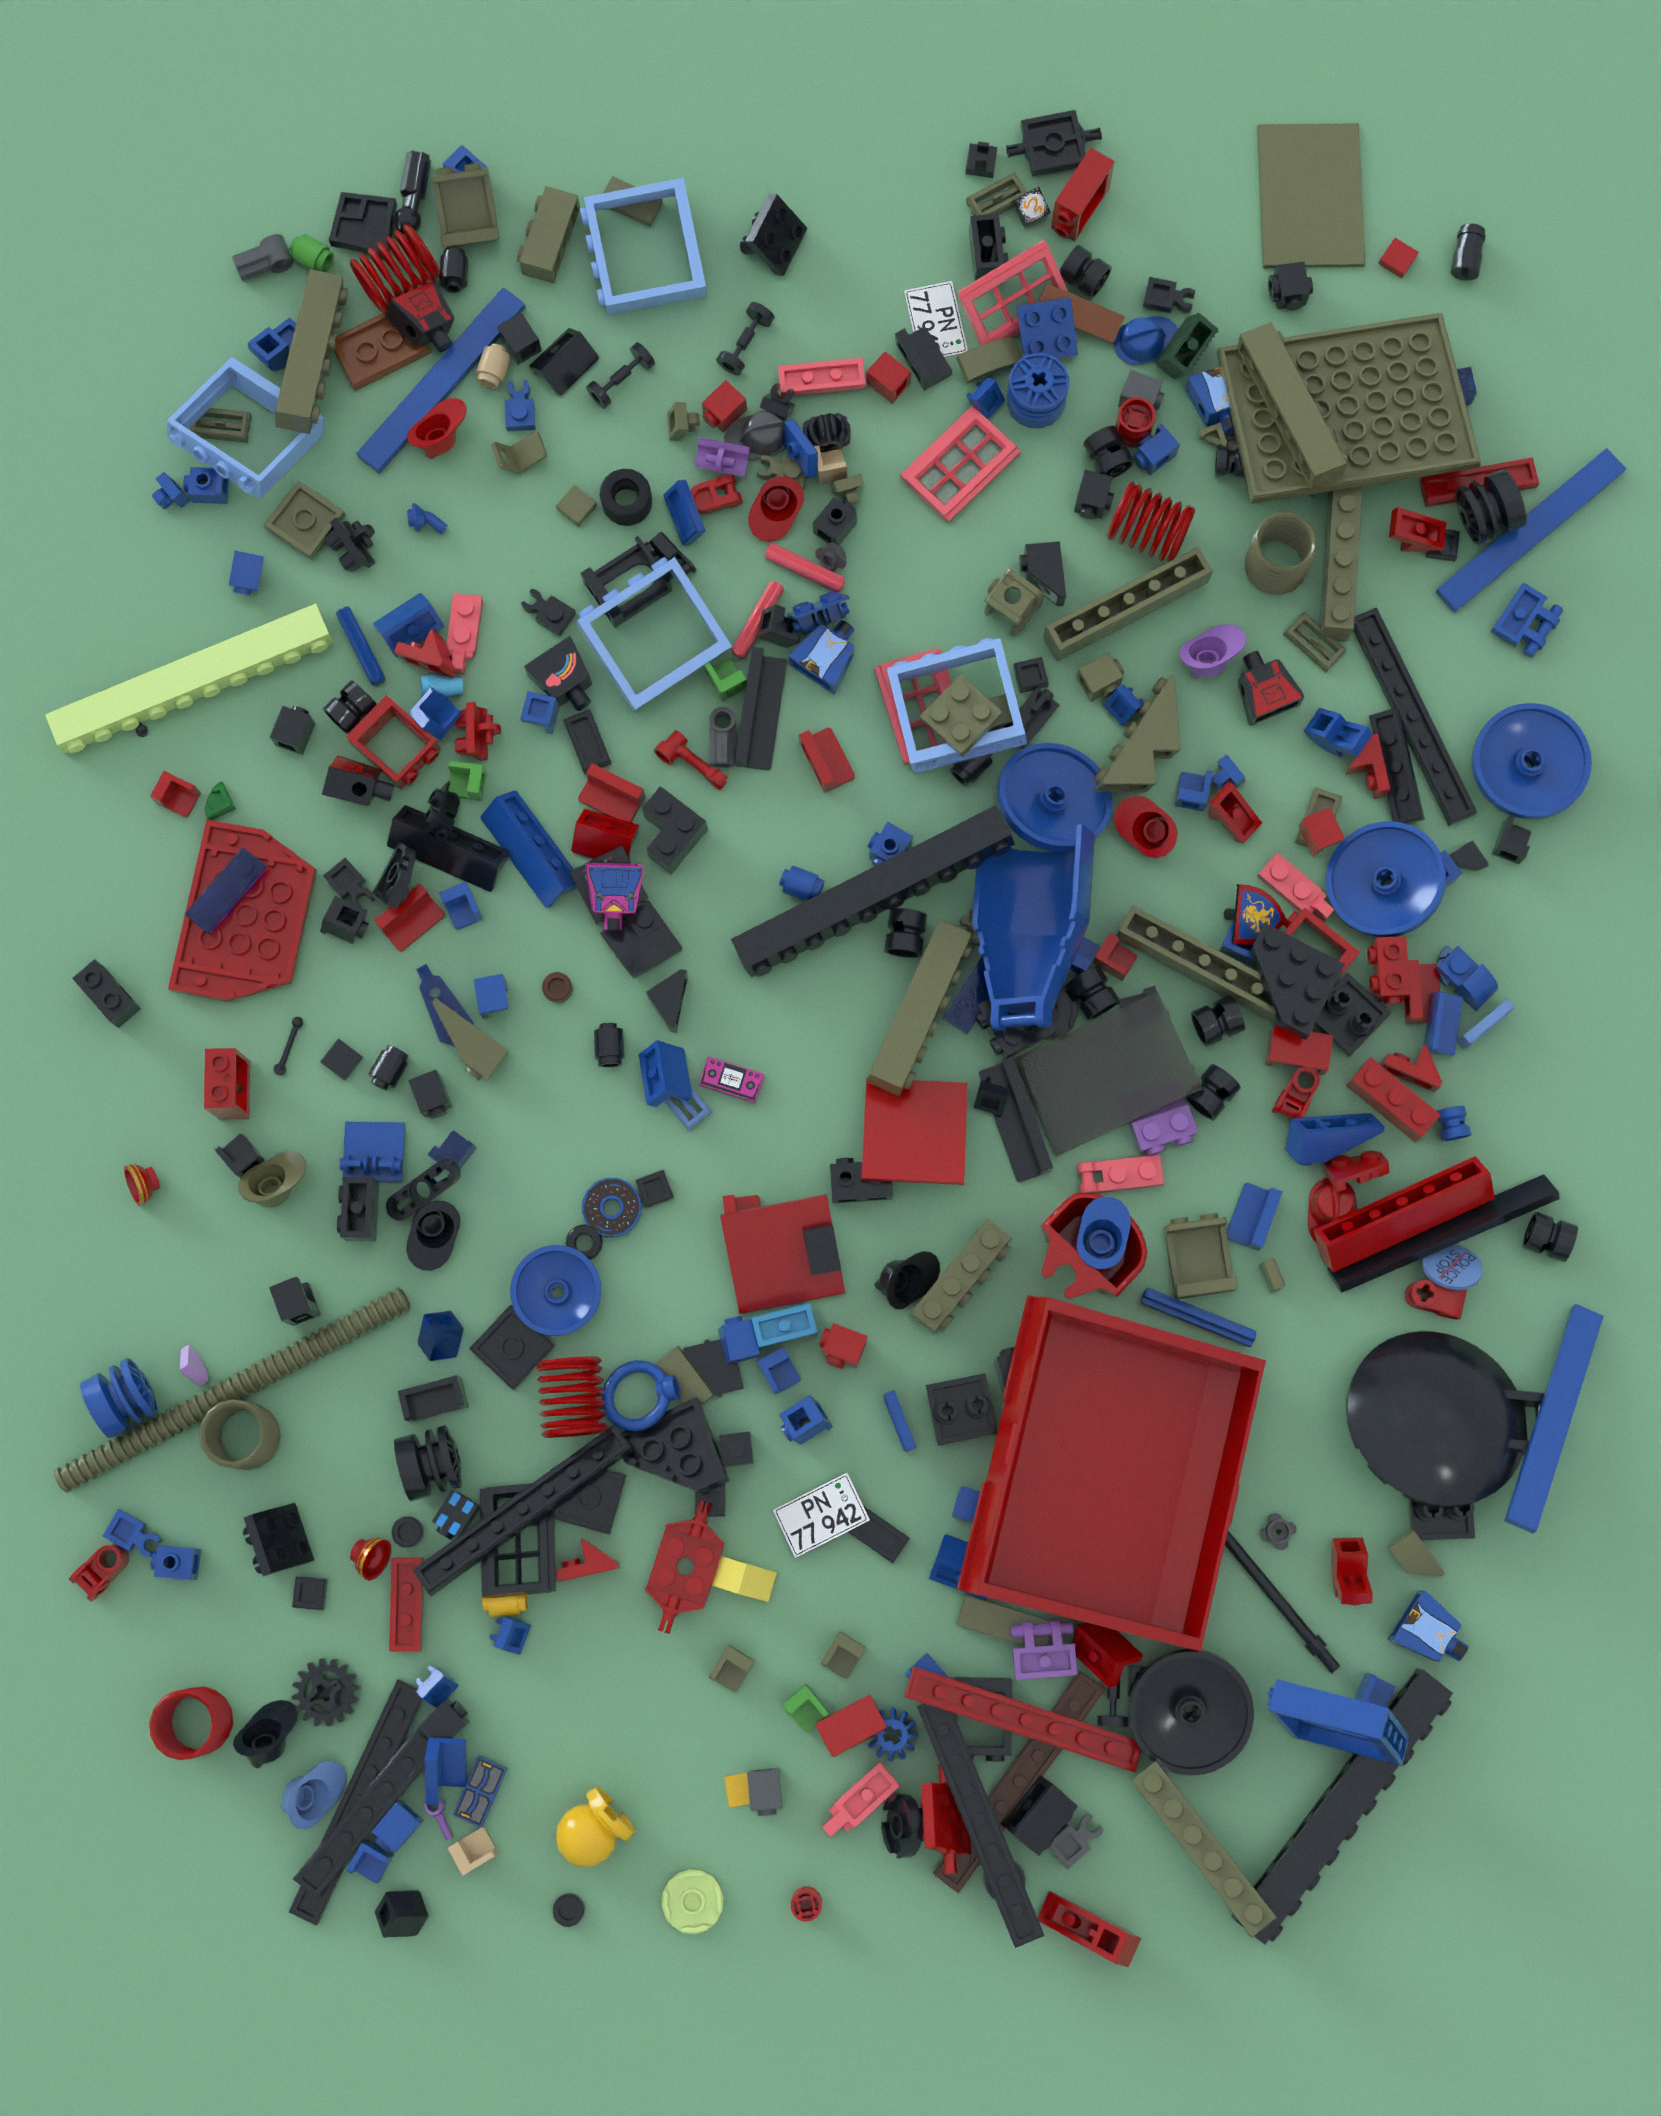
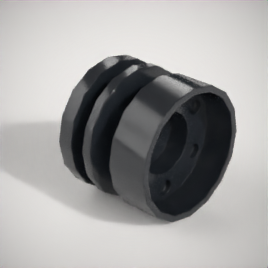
M1505 469L1485 476L1484 488L1479 482L1473 481L1469 484V488L1463 485L1455 491L1457 508L1462 524L1470 538L1477 545L1485 543L1487 537L1490 539L1496 538L1498 536V526L1503 532L1509 533L1524 527L1527 523V515L1521 493L1513 477Z
M446 1425L437 1428L438 1441H436L431 1429L426 1430L425 1445L421 1446L415 1434L394 1439V1451L400 1478L410 1501L429 1497L431 1495V1481L434 1480L442 1493L447 1492L446 1477H448L453 1489L462 1487V1465L459 1451Z

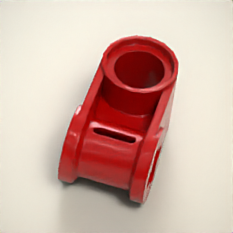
M1308 1066L1297 1069L1290 1077L1285 1089L1282 1090L1271 1112L1274 1114L1280 1113L1290 1119L1303 1118L1320 1083L1318 1072ZM1305 1074L1309 1076L1312 1082L1311 1087L1308 1089L1300 1087L1297 1082L1298 1075Z
M1420 1280L1407 1286L1405 1300L1413 1308L1432 1312L1445 1318L1461 1320L1467 1289H1446L1435 1284L1433 1281ZM1422 1289V1293L1427 1294V1298L1421 1300V1296L1416 1294V1290Z
M117 1544L102 1546L70 1576L69 1581L77 1583L88 1594L87 1599L92 1602L126 1568L130 1558L129 1552ZM111 1550L117 1555V1562L113 1567L108 1565L106 1561V1556Z

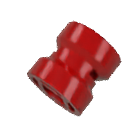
M803 1886L797 1889L791 1899L793 1915L802 1922H810L816 1919L822 1909L820 1893L810 1886Z

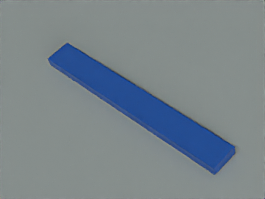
M503 287L356 453L358 458L380 474L408 442L407 434L409 430L434 406L444 401L480 361L484 347L495 344L500 338L497 326L522 313L526 308L525 303Z
M1606 448L1527 514V523L1524 527L1500 536L1436 590V594L1456 613L1624 473L1626 467Z
M1577 1304L1571 1308L1504 1520L1532 1534L1537 1531L1603 1320V1315Z

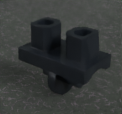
M335 517L330 522L333 529L330 530L324 539L333 550L338 551L344 545L348 549L339 558L343 568L350 572L357 570L362 565L370 568L376 563L368 551V548L374 545L370 539L375 533L374 528L370 524L362 526L358 520L351 525L349 521L341 522L338 517Z

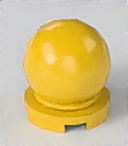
M598 1785L586 1793V1797L589 1800L588 1804L576 1805L566 1811L557 1825L555 1839L558 1851L567 1862L580 1868L594 1867L606 1861L615 1850L617 1838L628 1841L636 1832V1829L624 1812L618 1816L609 1804L614 1800Z

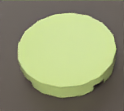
M687 1869L678 1872L668 1881L662 1893L661 1906L665 1918L673 1927L683 1933L697 1934L708 1930L717 1922L723 1910L724 1896L720 1884L713 1875L701 1869Z

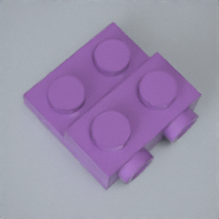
M1177 1078L1120 1097L1139 1154L1147 1152L1148 1156L1156 1155L1165 1151L1164 1146L1176 1143V1146L1179 1147L1194 1141L1193 1136H1196L1198 1130L1188 1104L1186 1105Z

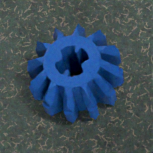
M891 1707V1718L886 1717L883 1709L879 1710L886 1726H892L894 1730L900 1729L901 1735H897L899 1740L893 1743L891 1739H884L883 1734H887V1731L884 1730L875 1735L877 1739L868 1743L869 1748H874L880 1744L881 1747L877 1751L876 1756L881 1758L885 1750H888L889 1762H893L894 1751L897 1750L902 1760L905 1759L906 1755L902 1747L905 1746L910 1751L915 1749V1746L908 1742L907 1739L919 1738L918 1733L907 1731L916 1726L915 1720L904 1724L903 1722L906 1720L908 1712L903 1711L900 1718L897 1719L895 1707Z

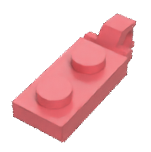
M453 593L446 645L450 657H452V664L456 674H465L467 659H473L474 655H476L483 606L482 596Z
M1278 852L1257 875L1259 879L1298 912L1306 908L1325 922L1335 910L1324 900L1327 895L1322 892V889Z
M879 1761L833 1803L834 1805L829 1809L833 1816L822 1826L823 1830L831 1837L841 1827L847 1832L852 1827L855 1828L900 1787V1784Z

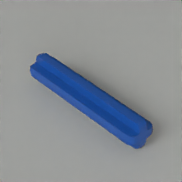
M350 607L339 609L336 615L371 685L376 686L384 682L385 676Z

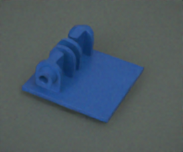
M1070 297L1016 306L1023 356L1032 353H1047L1059 359L1078 355Z
M831 591L819 596L820 601L813 604L812 602L805 601L793 606V612L787 615L796 620L792 623L795 633L801 632L805 634L816 629L811 613L818 627L821 623L816 611L819 610L825 624L828 625L829 620L824 608H826L831 622L845 618V615L850 612L846 602L842 604L841 602L850 599V597L840 592Z
M345 1121L344 1157L340 1159V1170H343V1177H373L379 1182H402L405 1123Z

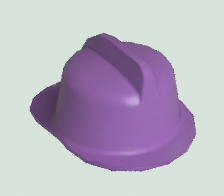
M1224 624L1215 626L1185 643L1180 649V658L1183 663L1189 666L1191 675L1195 679L1218 676L1226 668L1228 660L1243 650L1246 644V635L1236 625Z

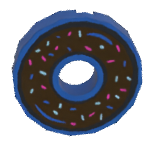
M605 1178L595 1182L587 1190L582 1201V1214L586 1224L604 1237L613 1238L628 1234L637 1225L642 1213L638 1192L630 1183L619 1178ZM609 1200H616L620 1203V1211L614 1216L604 1213V1205Z

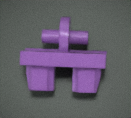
M700 437L695 468L745 477L750 447Z

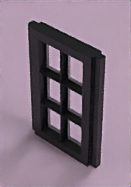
M532 1483L480 1489V1521L497 1509V1499L513 1498ZM554 1508L529 1525L537 1526L538 1550L521 1552L520 1532L515 1536L514 1553L498 1554V1549H496L481 1560L483 1598L531 1595L556 1591ZM538 1557L539 1581L522 1583L521 1558ZM515 1559L516 1583L499 1585L498 1561Z

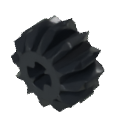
M820 414V416L811 417L810 420L803 423V433L813 446L819 445L820 452L842 449L850 443V423H848L847 417L842 414Z

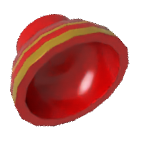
M135 1164L124 1166V1175L129 1191L136 1204L142 1206L151 1199L153 1191L160 1189L158 1177L152 1167L144 1169L142 1166Z
M383 1538L360 1539L354 1544L350 1553V1559L355 1562V1569L362 1578L371 1581L383 1572L390 1560L391 1544Z

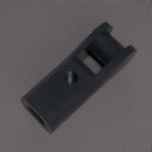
M663 532L658 533L650 540V545L661 559L663 557H666L668 561L674 557L677 561L680 559L683 562L680 566L686 575L697 571L693 563Z

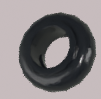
M586 1224L578 1225L570 1230L565 1244L577 1250L576 1239L582 1234L590 1235L593 1239L592 1247L588 1251L580 1252L589 1260H592L598 1256L602 1249V1236L591 1226Z

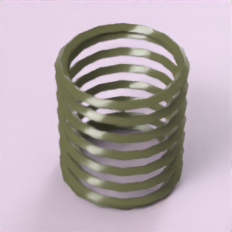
M1277 512L1267 516L1258 525L1245 557L1246 574L1249 581L1258 590L1268 594L1283 595L1295 590L1303 582L1318 549L1317 534L1313 525L1303 516L1293 512ZM1269 541H1282L1290 544L1298 552L1301 563L1292 567H1281L1273 564L1263 555L1260 545Z
M231 1399L219 1402L208 1410L201 1421L199 1439L201 1448L206 1456L219 1466L250 1470L261 1467L272 1459L279 1446L280 1430L275 1417L264 1407L246 1401ZM247 1409L253 1413L259 1422L261 1432L259 1443L253 1453L244 1459L234 1461L222 1449L220 1440L221 1430L230 1416L238 1411Z

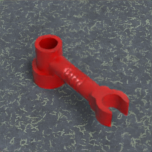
M677 730L666 741H661L654 749L657 757L667 765H672L677 758L681 757L718 790H721L727 783L726 779L728 777L724 773L711 767L685 747L688 740Z

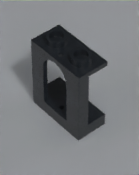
M637 536L635 537V546L593 572L591 567L581 572L584 585L599 606L605 603L602 597L608 594L604 585L634 566L645 565L652 569L651 565L657 562L654 559L657 555L648 541L643 543L640 537ZM670 571L655 580L648 589L622 606H615L606 612L605 615L612 625L616 628L671 592L670 580L673 577Z

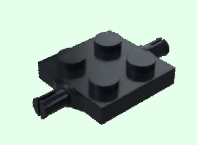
M1076 110L1021 120L1020 123L1023 136L1022 143L1006 145V152L1008 158L1024 154L1029 161L1032 177L1074 169L1078 167L1086 155L1085 143L1102 139L1101 129L1098 127L1084 131L1078 122Z

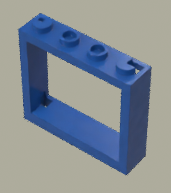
M1276 1679L1275 1687L1269 1689L1268 1710L1293 1738L1402 1767L1410 1736L1389 1708Z

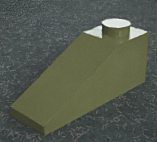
M435 998L432 1004L462 1061L468 1065L465 1071L479 1081L482 1076L489 1079L509 1050Z

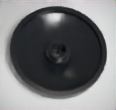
M1180 1649L1158 1657L1141 1672L1131 1690L1128 1716L1137 1744L1151 1761H1157L1160 1767L1173 1773L1201 1775L1224 1767L1242 1751L1252 1731L1254 1706L1245 1680L1231 1663L1209 1651L1201 1650L1200 1652L1192 1649ZM1194 1705V1709L1190 1712H1186L1184 1707Z

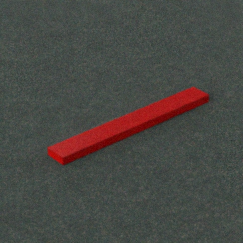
M912 1667L904 1694L905 1698L1115 1767L1136 1772L1141 1749L1133 1738L918 1667Z

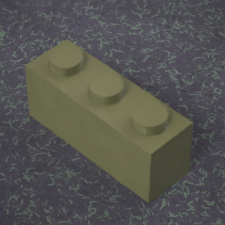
M545 186L543 195L537 197L535 218L533 221L530 220L527 225L526 237L528 238L525 246H520L517 255V262L520 263L523 275L555 283L580 211L578 195Z

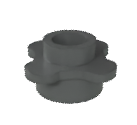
M829 543L826 548H818L815 552L822 566L832 572H835L837 568L843 569L847 564L845 551L838 544Z
M1277 1513L1271 1514L1268 1517V1525L1260 1531V1537L1263 1541L1274 1543L1277 1549L1284 1550L1288 1547L1287 1541H1289L1292 1534L1296 1533V1526L1293 1522L1288 1523L1281 1519V1516ZM1276 1529L1281 1530L1279 1535L1276 1534Z

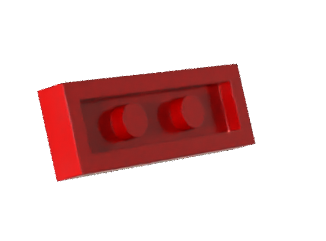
M391 1558L389 1652L422 1651L423 1585L413 1569L423 1563L424 1558Z

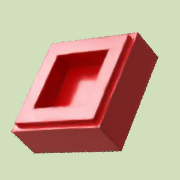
M1394 238L1378 264L1403 278L1419 252L1399 239Z

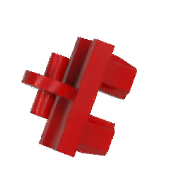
M475 702L466 703V709L461 710V717L455 722L457 728L461 730L466 729V737L456 738L455 752L461 756H472L480 761L488 760V745L493 744V736L501 734V725L493 723V715L487 714L486 708L476 706Z

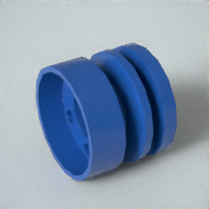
M1032 353L1023 356L1014 364L1009 376L1007 407L1010 415L1019 424L1028 428L1041 429L1052 425L1061 417L1066 405L1069 389V375L1065 366L1056 357L1047 353Z
M131 1358L122 1360L120 1368L116 1365L109 1368L111 1382L103 1374L97 1373L80 1383L84 1402L95 1423L107 1438H113L129 1429L130 1424L127 1414L137 1423L144 1421V1413L148 1417L158 1414V1406L153 1389L147 1377Z

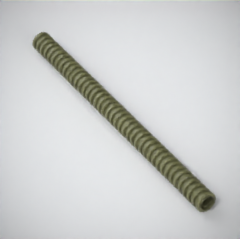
M397 1287L394 1289V1293L387 1292L386 1297H378L377 1302L370 1301L369 1306H361L360 1311L354 1310L352 1315H344L343 1320H335L336 1323L334 1325L329 1323L326 1329L321 1327L317 1334L312 1332L309 1338L303 1337L302 1342L295 1341L293 1342L294 1346H286L285 1351L278 1350L276 1351L277 1355H269L268 1360L261 1359L259 1360L260 1364H252L251 1369L244 1368L242 1370L243 1373H235L234 1378L227 1377L225 1379L226 1382H218L217 1387L210 1386L208 1388L209 1391H201L200 1396L193 1395L191 1397L192 1400H184L183 1405L176 1404L173 1410L167 1409L166 1414H158L157 1419L150 1418L149 1423H141L140 1428L133 1427L132 1432H124L123 1437L116 1436L115 1441H107L106 1446L99 1445L96 1451L94 1449L90 1450L89 1455L82 1454L79 1460L77 1458L73 1459L72 1464H63L62 1469L58 1467L54 1471L59 1487L66 1493H69L72 1487H80L81 1482L86 1484L89 1478H97L98 1473L102 1475L106 1473V1469H114L115 1464L118 1466L123 1464L124 1459L129 1461L132 1455L135 1457L140 1455L141 1450L146 1452L149 1446H157L158 1441L163 1443L166 1437H174L175 1432L180 1434L183 1428L189 1429L192 1423L198 1424L199 1419H203L208 1410L219 1402L231 1399L242 1401L243 1396L249 1397L252 1391L257 1393L259 1391L258 1388H266L269 1382L274 1384L276 1382L275 1379H283L284 1374H292L293 1369L298 1371L301 1369V1365H309L310 1360L315 1362L318 1360V1356H326L327 1351L332 1353L335 1351V1347H343L344 1342L349 1344L352 1342V1338H360L361 1333L366 1335L369 1329H377L376 1325L380 1324L383 1326L386 1320H394L393 1316L395 1315L400 1317L404 1310L406 1312L410 1311L411 1306L402 1289Z

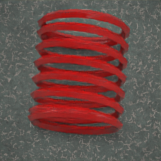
M403 224L405 237L396 229L394 235L403 251L417 268L421 279L413 272L393 238L386 235L385 240L400 265L409 275L412 285L404 278L385 245L377 241V248L399 279L404 291L394 282L377 252L373 248L368 247V254L380 273L390 284L395 297L384 286L366 255L359 253V259L364 268L357 260L350 259V266L357 280L374 305L383 313L387 312L391 299L409 292V290L418 288V285L423 286L427 284V279L435 281V278L440 276L439 268L427 246L408 224ZM376 285H377V286L379 287V289L381 290V292H382V294H383V296H384V298H385V301H384V299H383L381 293H380L379 290L377 289Z
M1132 481L1127 486L1107 533L1108 540L1115 538L1133 501L1128 519L1119 539L1120 545L1123 544L1143 505L1129 543V548H1134L1152 512L1138 550L1140 553L1144 552L1162 516L1148 554L1150 557L1155 555L1172 521L1158 557L1160 562L1163 561L1173 543L1167 558L1168 563L1176 558L1196 510L1189 505L1181 513V501L1176 502L1171 509V497H1167L1161 504L1163 497L1161 492L1155 494L1152 498L1153 492L1151 488L1146 489L1142 494V485H1136Z
M596 1356L550 1359L537 1363L536 1369L538 1371L590 1369L569 1374L540 1376L537 1379L540 1383L588 1381L578 1384L540 1388L538 1390L540 1394L591 1392L568 1397L541 1399L539 1404L542 1406L589 1404L542 1411L540 1413L542 1417L591 1415L581 1418L543 1422L540 1425L543 1429L558 1428L543 1431L541 1434L543 1437H572L606 1432L607 1425L604 1422L596 1421L607 1415L603 1410H597L605 1405V1401L595 1398L605 1392L601 1387H596L604 1381L603 1378L595 1375L603 1369L599 1365L602 1359Z
M207 1687L188 1688L173 1691L166 1695L154 1707L149 1721L150 1737L155 1747L166 1757L176 1760L194 1759L219 1749L230 1736L233 1726L232 1709L228 1701L218 1691ZM188 1696L202 1702L211 1715L212 1728L209 1738L198 1749L186 1747L177 1739L173 1731L172 1717L175 1708L182 1699Z

